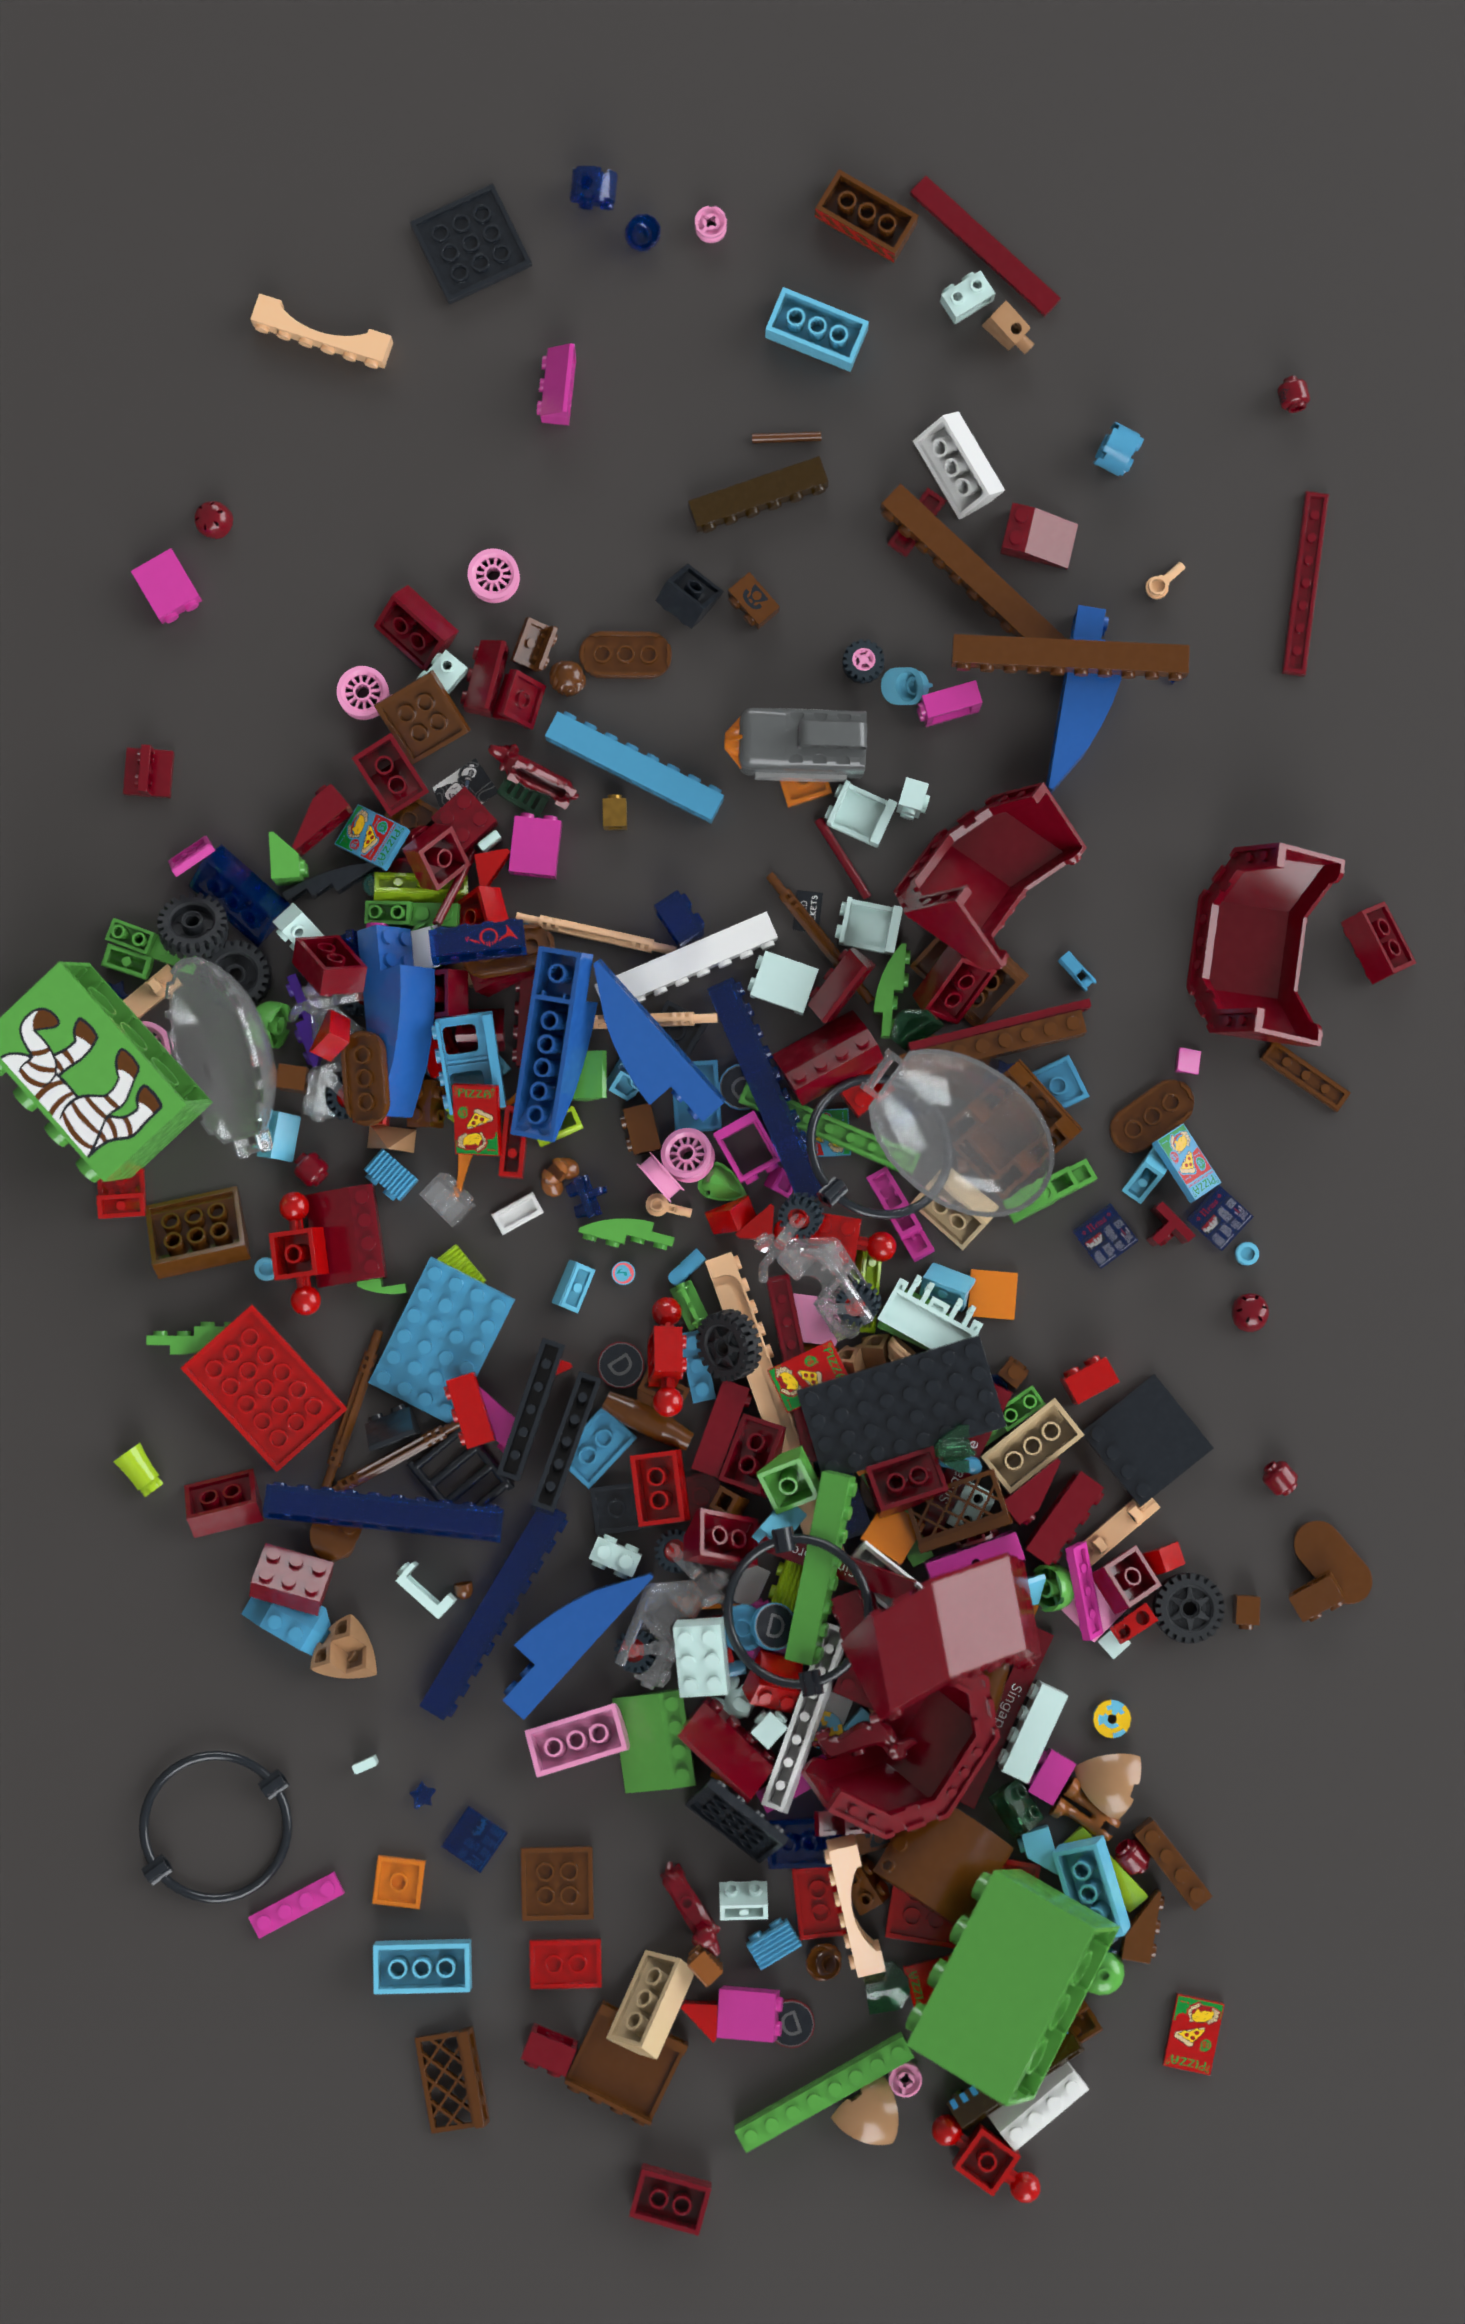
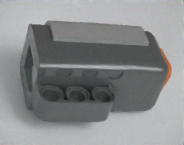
M747 708L725 732L724 749L738 765L739 770L745 775L754 776L755 780L845 782L847 778L862 779L866 764L867 712Z

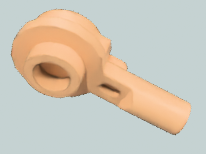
M1178 562L1164 576L1151 577L1145 586L1147 595L1153 599L1165 597L1169 589V583L1185 569V566Z
M660 1193L652 1194L646 1200V1209L652 1216L659 1217L668 1212L688 1218L691 1217V1208L668 1203L667 1198Z

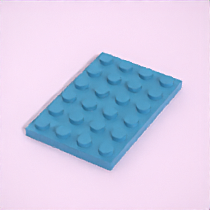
M430 1257L368 1383L446 1423L453 1421L451 1409H454L452 1399L447 1400L444 1392V1386H447L446 1381L471 1372H475L476 1377L478 1376L516 1299Z

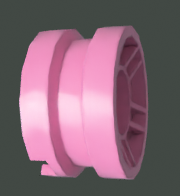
M716 206L703 207L695 217L696 234L706 243L720 241L725 236L727 230L725 213ZM712 221L715 223V226L707 227V223Z
M908 2061L888 2073V2082L896 2095L911 2097L920 2090L922 2076L918 2066L914 2062ZM906 2073L910 2079L908 2082L903 2083L900 2078L905 2076Z

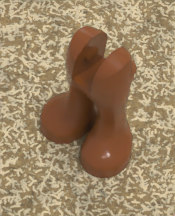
M554 1158L552 1165L547 1170L544 1169L542 1171L541 1186L544 1193L551 1197L561 1195L564 1190L562 1180L564 1178L573 1180L579 1174L577 1162L571 1158Z
M1072 1777L1063 1787L1061 1794L1084 1807L1092 1816H1087L1060 1795L1054 1805L1051 1806L1049 1815L1055 1818L1067 1816L1094 1836L1104 1835L1105 1841L1108 1842L1113 1836L1104 1828H1101L1106 1820L1110 1825L1119 1828L1121 1821L1101 1812L1082 1792L1080 1781Z

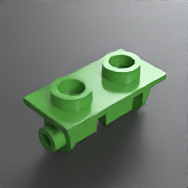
M691 1279L671 1288L670 1292L681 1306L682 1317L689 1331L697 1329L702 1325V1320L708 1314Z

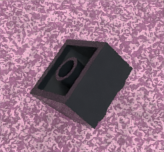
M686 564L666 581L655 601L663 609L677 617L682 624L692 629L706 616L724 591L691 565Z

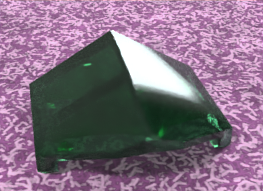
M905 1009L900 1011L895 1017L890 1037L907 1052L906 1046L909 1042L928 1038L944 1027V1024L929 1010Z
M894 1961L884 1962L885 1972L864 1976L870 2015L901 2010L910 1994L908 1977Z

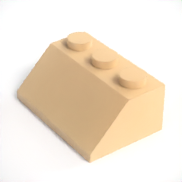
M951 1168L949 1177L941 1192L919 1212L959 1248L964 1250L999 1210ZM940 1171L910 1204L915 1203L927 1194L935 1184Z

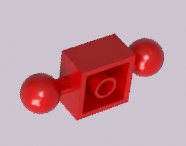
M289 1192L280 1200L279 1211L289 1221L290 1230L269 1233L274 1280L296 1278L297 1289L291 1295V1306L298 1314L307 1316L315 1313L321 1304V1296L311 1286L310 1276L329 1274L324 1227L304 1228L303 1219L309 1212L308 1199L299 1192Z
M822 1213L825 1214L823 1223L816 1233L809 1238L804 1236L803 1239H798V1234L793 1238L791 1237V1231L786 1234L784 1232L786 1227L781 1228L780 1226L782 1220L776 1223L773 1230L776 1242L783 1247H794L800 1241L810 1243L808 1260L855 1267L858 1250L867 1251L872 1259L884 1262L894 1256L897 1248L894 1237L887 1232H876L870 1237L860 1236L862 1219Z
M670 1297L660 1298L654 1303L652 1317L660 1326L653 1327L647 1341L648 1386L661 1387L653 1397V1407L659 1415L664 1417L675 1416L682 1409L683 1397L675 1387L679 1379L682 1380L683 1372H686L687 1359L683 1357V1349H686V1335H682V1327H674L681 1318L682 1309L680 1304Z
M944 2114L935 2119L932 2124L933 2138L940 2145H956L960 2148L952 2164L954 2169L991 2196L995 2195L1004 2181L1010 2185V2192L1018 2202L1030 2203L1039 2196L1041 2190L1039 2179L1031 2172L1022 2171L1017 2173L1013 2170L1021 2156L1019 2151H1014L1008 2142L980 2122L968 2137L962 2133V2128L953 2115Z

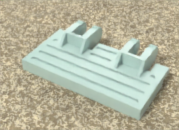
M918 1274L907 1293L904 1291L909 1282L902 1278L899 1279L877 1320L929 1349L976 1336L983 1326L982 1323L974 1319L970 1328L966 1327L976 1310V1307L973 1305L968 1308L962 1323L954 1320L955 1315L963 1305V1299L958 1298L949 1316L946 1313L950 1305L932 1296L929 1304H925L935 1285L932 1282L927 1284L920 1300L913 1297L915 1289L921 1283L922 1277Z

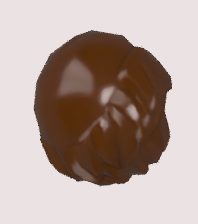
M559 661L552 665L549 673L550 684L559 694L567 697L573 696L585 687L586 677L578 663Z
M817 1944L807 1954V1959L805 1960L806 1970L817 1981L822 1982L832 1979L841 1970V1953L833 1944Z

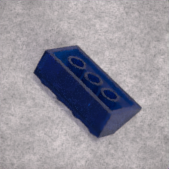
M223 845L217 847L213 853L203 859L189 884V887L197 894H204L205 898L209 895L213 898V901H219L220 906L224 907L227 920L257 947L277 927L273 921L290 906L287 901Z

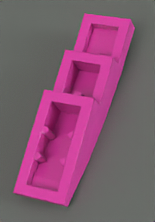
M887 1167L866 1177L884 1210L899 1209L909 1205ZM914 1213L902 1218L889 1219L914 1263L935 1252Z

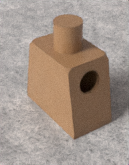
M1007 301L982 325L1007 350L1016 345L1026 354L1034 346V343L1025 335L1031 329L1030 326Z

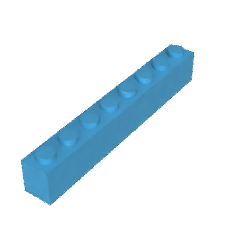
M557 711L545 734L546 741L712 824L724 800L721 789L711 784L709 787L701 784V780L694 775L689 774L687 777L679 773L680 769L672 764L665 766L659 763L660 759L650 753H647L646 756L638 752L639 748L630 743L624 745L617 741L618 738L608 732L604 735L596 731L597 727L591 723L585 722L582 724L576 721L577 717L569 712L564 711L562 714Z

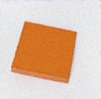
M780 781L788 808L832 794L829 782Z
M971 1269L970 1276L976 1279L968 1296V1308L971 1305L976 1307L972 1317L1014 1320L1018 1273Z
M902 1511L881 1519L877 1512L860 1540L869 1542L887 1558L901 1565L917 1538L909 1514ZM922 1523L921 1526H920V1531H921V1532H922L923 1528L925 1527V1524H924V1523Z
M378 1855L372 1904L420 1909L426 1860Z

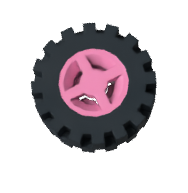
M859 639L857 642H852L846 648L843 655V669L849 679L852 678L854 682L857 683L858 681L860 684L870 683L874 679L876 680L883 670L884 654L881 647L877 646V643H872L868 639L866 641Z

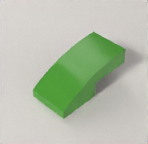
M382 1278L357 1282L358 1287L375 1293L389 1295L409 1294L407 1284L384 1287Z

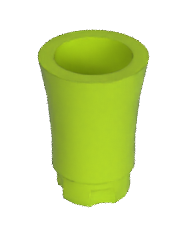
M141 1443L113 1461L130 1479L136 1489L141 1491L144 1497L164 1484L158 1477L159 1474L148 1459Z

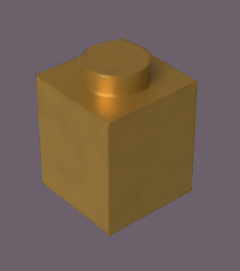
M612 794L608 795V798H603L604 830H627L626 798H622V795Z

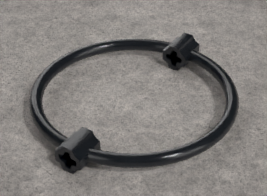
M882 1074L855 1076L838 1083L827 1091L815 1106L806 1133L808 1160L817 1181L822 1187L816 1193L821 1203L831 1208L837 1202L853 1213L873 1219L902 1218L916 1213L930 1204L943 1189L949 1177L953 1160L950 1130L943 1114L937 1107V1104L942 1100L940 1093L929 1085L922 1091L905 1080ZM869 1083L897 1087L915 1097L911 1104L918 1114L925 1117L930 1112L935 1119L943 1141L942 1168L933 1187L915 1203L893 1210H878L864 1207L844 1196L848 1189L841 1179L834 1176L829 1181L825 1176L816 1152L815 1142L818 1122L827 1105L837 1095L851 1087Z
M793 1526L771 1530L773 1538L764 1541L748 1552L736 1566L729 1579L723 1604L726 1633L731 1646L740 1660L760 1678L781 1687L801 1689L803 1697L823 1694L824 1684L839 1678L852 1667L848 1657L835 1669L821 1675L820 1669L798 1673L799 1679L784 1678L762 1668L745 1651L735 1630L733 1600L738 1582L747 1567L766 1551L775 1548L776 1554L797 1550L796 1544H807L819 1547L833 1554L852 1573L862 1596L863 1620L873 1612L870 1589L861 1569L840 1547L816 1536L794 1534Z
M228 1751L196 1753L169 1766L150 1787L140 1812L139 1837L143 1854L148 1863L141 1870L148 1882L155 1885L161 1881L175 1893L204 1903L235 1901L263 1887L281 1867L291 1841L292 1817L288 1800L283 1791L290 1784L284 1774L279 1769L270 1773L256 1761ZM211 1760L237 1763L258 1774L263 1779L258 1783L262 1793L269 1800L276 1797L279 1803L283 1826L278 1852L268 1869L249 1885L232 1892L218 1894L198 1892L172 1879L168 1875L173 1872L168 1859L162 1854L155 1857L148 1828L153 1802L163 1785L182 1769L199 1762Z

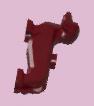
M516 744L510 746H489V753L500 762L499 770L505 771L508 780L516 784L520 782L530 789L549 795L555 800L554 803L564 809H567L570 804L569 800H576L579 797L578 794H575L577 790L573 788L572 783L568 779L519 755L520 749Z
M872 1712L869 1716L870 1721H861L840 1735L829 1736L831 1732L830 1727L818 1730L815 1734L818 1741H813L812 1746L819 1747L826 1758H834L852 1753L853 1757L866 1752L865 1748L878 1745L885 1750L890 1759L899 1761L907 1756L908 1749L918 1742L912 1737L898 1739L894 1727L884 1720L880 1721L876 1712Z
M669 1861L665 1872L660 1874V1877L662 1878V1884L694 1934L692 1936V1944L694 1946L701 1945L713 1956H718L720 1954V1947L716 1934L720 1931V1927L714 1924L713 1918L689 1885L685 1877L686 1873L680 1863L673 1866L672 1862Z

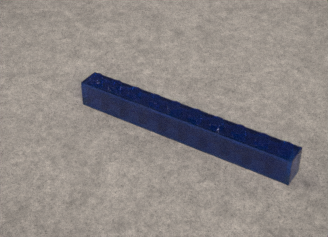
M732 977L707 988L794 1193L800 1192L802 1196L805 1192L808 1193V1198L811 1195L815 1196L814 1199L818 1198L816 1193L822 1187L817 1181L808 1160L805 1130L800 1131L797 1124L801 1122L796 1109L791 1110L788 1102L792 1099L787 1088L782 1089L779 1080L782 1079L778 1067L772 1066L770 1061L773 1058L772 1052L768 1045L764 1046L761 1038L764 1037L760 1025H755L752 1016L755 1013L751 1004H746L743 995L746 993L740 981L736 982Z
M274 1482L273 1485L267 1484L263 1506L264 1518L497 1543H501L504 1522V1509H500V1506L493 1504L481 1507L476 1506L472 1502L453 1504L452 1501L446 1499L434 1502L429 1501L425 1497L405 1499V1496L393 1494L391 1497L382 1496L378 1492H368V1495L358 1494V1491L346 1489L344 1492L335 1491V1489L330 1487L311 1489L310 1486L304 1484L291 1487L283 1482Z
M557 1507L553 1516L539 1511L535 1512L419 1705L420 1707L443 1721L447 1716L452 1718L458 1708V1705L455 1704L459 1695L465 1696L471 1686L467 1683L471 1675L477 1676L483 1666L480 1660L484 1654L489 1656L495 1646L492 1640L496 1634L501 1636L508 1624L504 1620L509 1613L513 1615L520 1603L516 1601L520 1593L526 1594L532 1584L529 1578L533 1572L538 1574L544 1564L541 1558L545 1552L550 1554L557 1542L553 1540L556 1533H562L569 1522L565 1519L568 1515Z

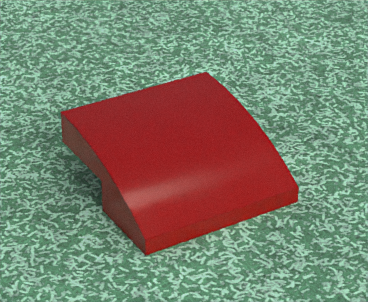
M145 1168L140 1169L132 1178L103 1182L100 1178L97 1181L98 1219L146 1216Z

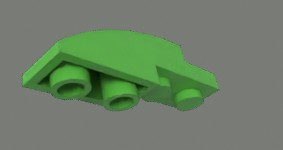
M366 901L364 924L386 923L391 927L414 928L420 923L433 924V920L442 903ZM453 903L441 925L442 928H459L460 904Z
M113 918L105 940L153 957L157 961L191 973L195 972L199 962L196 956H193L192 960H187L186 955L183 959H179L177 954L175 956L171 955L169 950L166 951L158 934Z
M902 943L894 952L877 988L873 1014L882 1015L880 1038L890 1039L891 1033L896 1032V1019H892V1012L897 1010L898 996H894V993H902L904 987H908L909 973H905V964L910 963V950H906L907 944Z
M1084 1159L1005 1201L1003 1206L1015 1224L1054 1204L1057 1200L1091 1184L1098 1178L1087 1159Z
M639 1219L602 1220L582 1226L578 1231L583 1234V1239L596 1242L597 1238L606 1240V1245L619 1248V1244L625 1245L627 1236L631 1237L630 1241L643 1245L645 1241L653 1242V1247L667 1250V1247H673L675 1237L652 1232L654 1222Z
M201 1322V1326H194V1336H191V1331H177V1336H167L168 1331H153V1336H146V1345H170V1355L197 1353L231 1322H224V1326H215V1322Z
M1033 1385L1008 1401L1003 1411L1007 1427L994 1430L986 1446L1046 1405Z

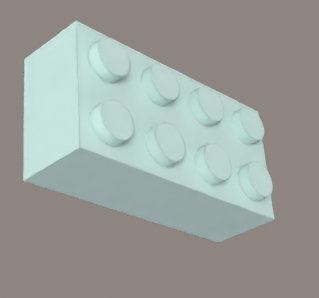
M1037 1680L1036 1684H1031L1027 1693L1029 1700L1026 1706H1021L1017 1715L1019 1722L1016 1728L1012 1726L1008 1734V1746L1006 1749L1002 1748L997 1758L999 1762L998 1767L1002 1772L1026 1783H1029L1068 1698V1695L1063 1691L1040 1680Z

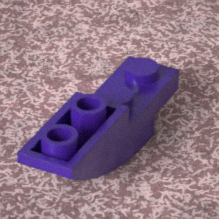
M295 973L287 976L289 983L285 984L290 997L295 996L297 1005L294 1008L299 1019H304L295 1023L298 1030H295L294 1033L298 1043L304 1044L306 1051L303 1052V1056L307 1065L312 1064V1067L317 1069L320 1068L322 1058L309 1052L323 1023V1018L316 994L314 992L305 994L299 976Z

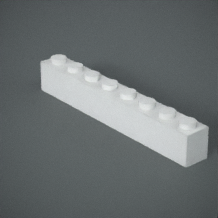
M766 911L616 976L635 998L642 1003L646 1000V996L653 993L655 996L661 995L668 991L667 987L674 984L676 987L688 983V978L697 975L700 978L711 973V968L718 966L721 969L732 964L731 960L739 956L741 960L754 954L753 950L760 947L762 950L771 948L775 945L774 941L778 940V936ZM595 984V985H594V986H595V989H596L597 994H598V996H599V998H600L599 990H598V985Z
M827 1623L829 1624L828 1634L826 1638H823V1658L818 1664L810 1666L808 1671L820 1669L821 1675L835 1669L843 1660L845 1651L840 1644L843 1641L839 1633V1628L841 1627ZM835 1680L823 1685V1694L803 1697L801 1690L761 1805L788 1814L802 1775L801 1772L805 1767L812 1742L814 1741Z

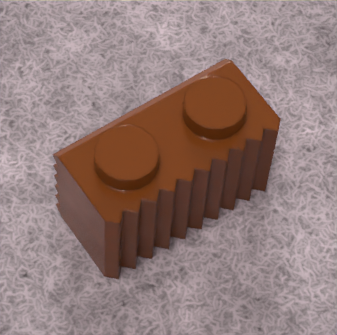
M696 1945L688 1952L687 1966L706 1988L723 1973V1962H720V1958L713 1956L704 1947Z

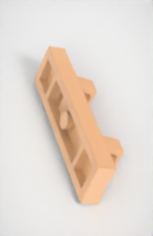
M167 964L123 1001L140 1019L184 982L171 966Z
M1153 1498L1141 1507L1132 1499L1082 1541L1087 1543L1091 1566L1161 1508Z

